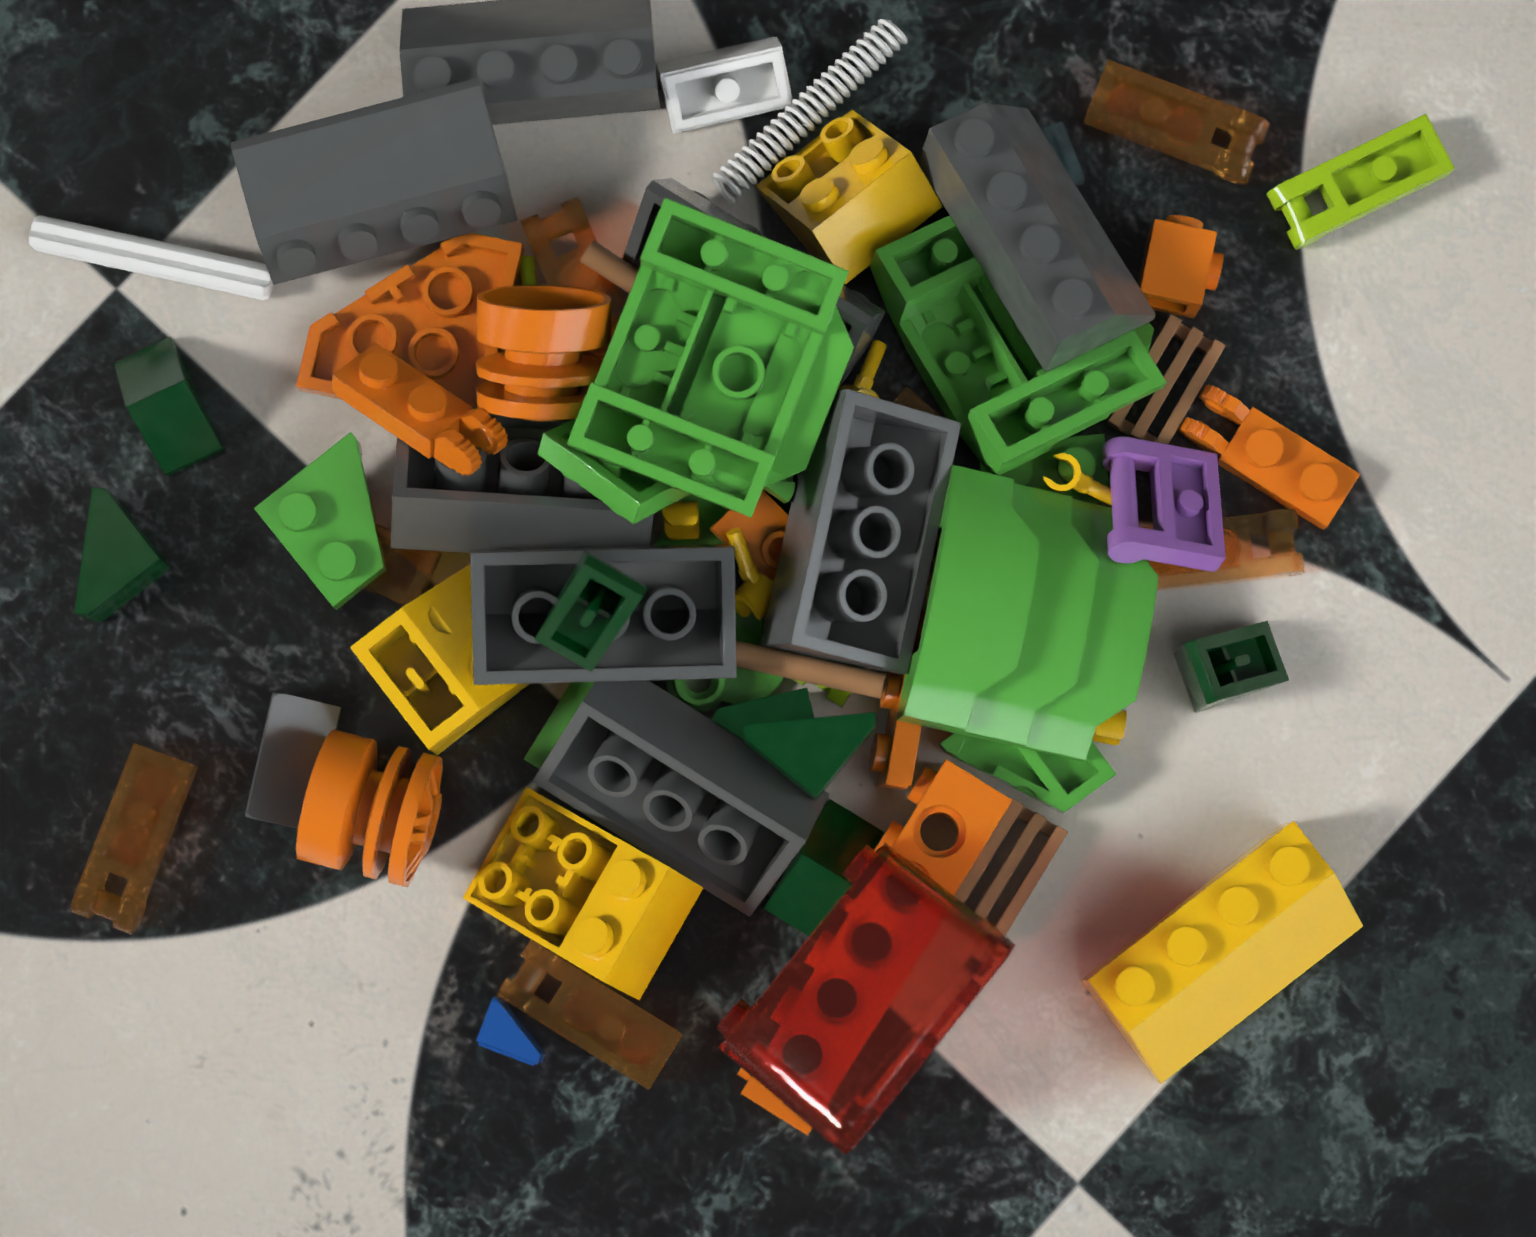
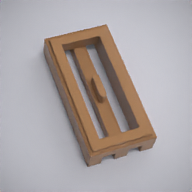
M1171 314L1149 351V355L1154 363L1157 364L1172 337L1184 342L1164 375V379L1167 382L1164 388L1154 392L1136 425L1125 420L1133 405L1131 403L1113 412L1107 426L1126 437L1169 444L1226 345L1216 339L1214 341L1202 336L1204 332L1195 327L1192 329L1181 324V319ZM1194 349L1205 354V357L1158 437H1155L1146 431Z
M1013 798L946 909L999 942H1002L1068 834V831L1058 825H1054L1046 820L1044 816L1033 812ZM1018 818L1025 822L1027 826L974 911L964 903L1014 821ZM1038 832H1041L1049 838L995 924L986 917Z

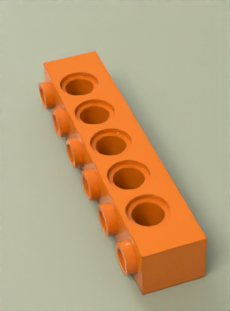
M947 759L938 772L926 766L907 799L917 804V807L906 825L903 827L893 820L873 852L883 859L871 882L859 875L840 906V909L850 914L841 931L836 937L825 930L806 961L807 965L816 970L806 988L801 992L793 986L790 987L771 1018L782 1025L769 1048L757 1041L737 1074L748 1081L741 1092L742 1095L807 1136L1012 802V799ZM933 815H941L948 818L954 824L956 840L951 848L945 851H935L924 844L921 839L920 828L926 818ZM910 870L921 879L923 893L915 905L908 907L899 906L889 898L886 883L889 876L895 871ZM863 925H877L884 929L889 937V950L885 957L877 962H866L860 959L853 950V935ZM829 980H844L855 991V1006L844 1017H830L819 1006V990ZM798 1035H808L815 1038L822 1048L821 1062L814 1070L807 1073L793 1071L788 1067L784 1059L786 1044L790 1039Z

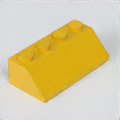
M1293 820L1280 825L1080 981L1157 1081L1162 1084L1363 927V924L1335 872Z

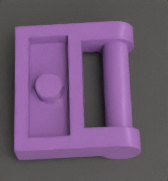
M1116 437L1106 441L1102 447V460L1104 469L1110 472L1113 529L1107 536L1109 558L1118 563H1135L1144 559L1216 572L1226 559L1217 454L1130 437ZM1136 470L1149 472L1153 529L1139 527Z

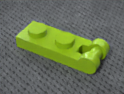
M1424 114L1277 185L1267 193V197L1275 211L1282 210L1291 227L1287 231V235L1294 249L1298 250L1351 222L1449 176L1455 167L1427 114ZM1319 190L1328 209L1313 216L1304 198Z

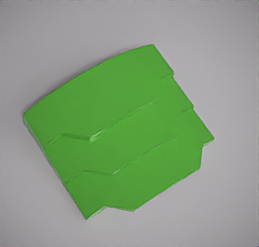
M664 197L640 257L641 266L595 382L590 383L567 445L752 518L764 487L806 470L854 349L836 306L849 271Z
M950 215L874 251L870 269L886 309L908 354L946 417L961 423L960 437L992 474L1002 475L1050 451L1054 444L1108 418L1111 413L1164 388L1167 383L1148 353L1154 331L1153 326L1149 322L1045 372Z
M952 465L937 534L941 536L919 649L911 655L908 674H905L896 720L1082 762L1085 761L1096 726L1120 712L1137 699L1150 638L1159 577L1147 560L1142 559L1135 563L1126 564L1115 562L1109 558L1107 536L1113 529L1112 508L1072 499L1073 496L1014 483L1012 478Z

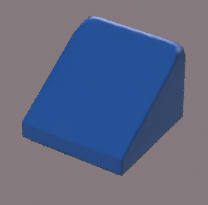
M493 996L476 1039L479 1042L478 1045L532 1066L542 1063L546 1053L501 996Z

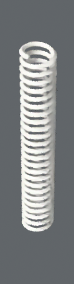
M879 19L878 26H871V33L866 32L863 39H857L856 46H850L849 52L842 53V59L835 60V66H828V73H821V79H814V85L807 86L806 93L801 92L799 99H793L792 106H785V113L780 112L778 113V119H771V126H764L763 133H756V139L749 140V146H742V153H735V160L729 159L727 166L720 167V173H713L714 184L723 197L730 204H735V198L726 191L720 180L737 197L743 198L742 191L730 180L727 173L745 191H750L749 184L737 173L734 166L743 173L749 182L757 184L756 177L744 166L741 159L749 165L758 177H764L763 170L751 159L748 153L753 155L765 170L771 171L770 163L757 151L755 146L761 149L773 164L779 163L777 156L764 144L763 140L768 142L780 157H786V152L771 137L770 133L776 136L787 150L793 151V145L778 130L777 126L783 129L792 142L800 144V138L787 126L784 119L792 125L800 136L807 137V131L793 118L791 112L799 118L808 130L814 131V124L800 111L798 105L805 110L815 123L822 124L821 117L807 104L805 98L812 103L814 108L823 117H829L828 110L814 97L812 92L818 95L827 108L836 111L835 103L821 90L819 85L825 88L836 103L843 104L842 96L828 83L826 78L832 81L844 97H850V91L836 78L833 71L840 76L851 90L857 91L855 81L859 84H864L865 79L862 74L866 77H872V72L868 66L872 70L879 71V65L874 58L880 64H886L884 55L893 57L891 48L900 51L898 41L901 44H907L905 34L891 20ZM883 24L888 27L893 36L884 29ZM876 31L882 35L887 44L880 37H878ZM869 38L872 39V40H874L875 44L877 45V47H878L880 50H878V49L870 42ZM862 45L867 47L871 55L863 49ZM854 51L860 54L865 63L856 56ZM847 58L853 61L859 71L849 63ZM840 64L847 69V71L855 79V81L845 71L842 70Z

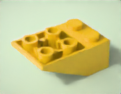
M471 564L400 608L350 647L424 745L436 755L443 752L530 684L474 685Z
M526 787L465 892L463 899L602 982L640 1000L702 892L703 887L669 866Z

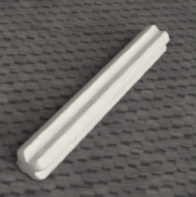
M42 215L34 218L29 232V245L34 250L42 253L260 300L268 299L273 290V282L266 264Z

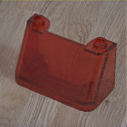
M886 842L882 843L877 851L868 844L862 848L842 873L851 882L844 891V895L764 993L751 1006L740 998L716 1028L725 1036L717 1046L723 1053L844 1155L849 1153L873 1126L998 971L1015 947V943Z

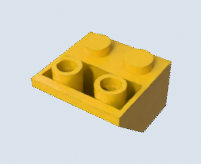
M852 109L843 117L829 122L822 129L818 137L795 155L780 161L773 168L772 173L756 185L763 198L813 257L849 271L844 283L845 285L871 264L876 249L908 235L943 207L912 152Z

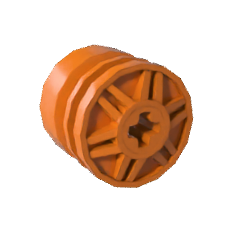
M555 285L504 286L487 289L478 293L476 337L481 343L504 349L505 351L483 356L476 361L477 376L486 380L476 386L475 402L477 408H482L491 414L529 421L576 419L590 383L595 382L603 362L600 358L583 354L582 352L604 347L611 341L612 300L610 296L595 290Z
M332 729L320 749L305 794L297 832V859L342 871L353 855L356 845L363 846L362 866L364 877L377 879L390 853L388 883L408 888L419 863L430 848L438 823L442 803V794L440 793L443 770L442 758L423 753L410 778L411 750L398 746L389 759L384 772L377 770V741Z

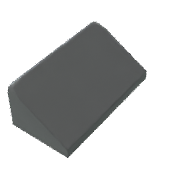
M274 691L272 693L245 817L298 829L305 794L316 759L328 734L332 729H338L342 707Z

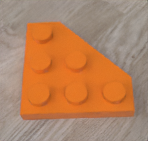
M476 233L447 239L440 243L441 247L410 267L408 264L365 290L364 296L337 313L333 314L330 312L314 322L309 328L296 387L299 391L340 399L332 391L333 374L376 342L470 406L477 407L475 402L476 386L486 380L477 376L476 361L483 356L499 353L502 350L481 343L476 337L477 294L487 289L517 285L525 251L523 243Z

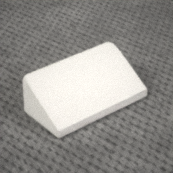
M777 37L765 38L657 64L673 134L783 109L785 106H792L793 99L783 50Z

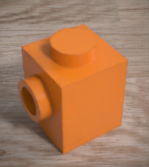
M1169 215L1166 217V221L1154 220L1147 236L1137 283L1153 310L1194 319L1203 304L1205 289L1216 290L1222 270L1224 254L1213 252L1217 232L1203 229V222L1183 215Z

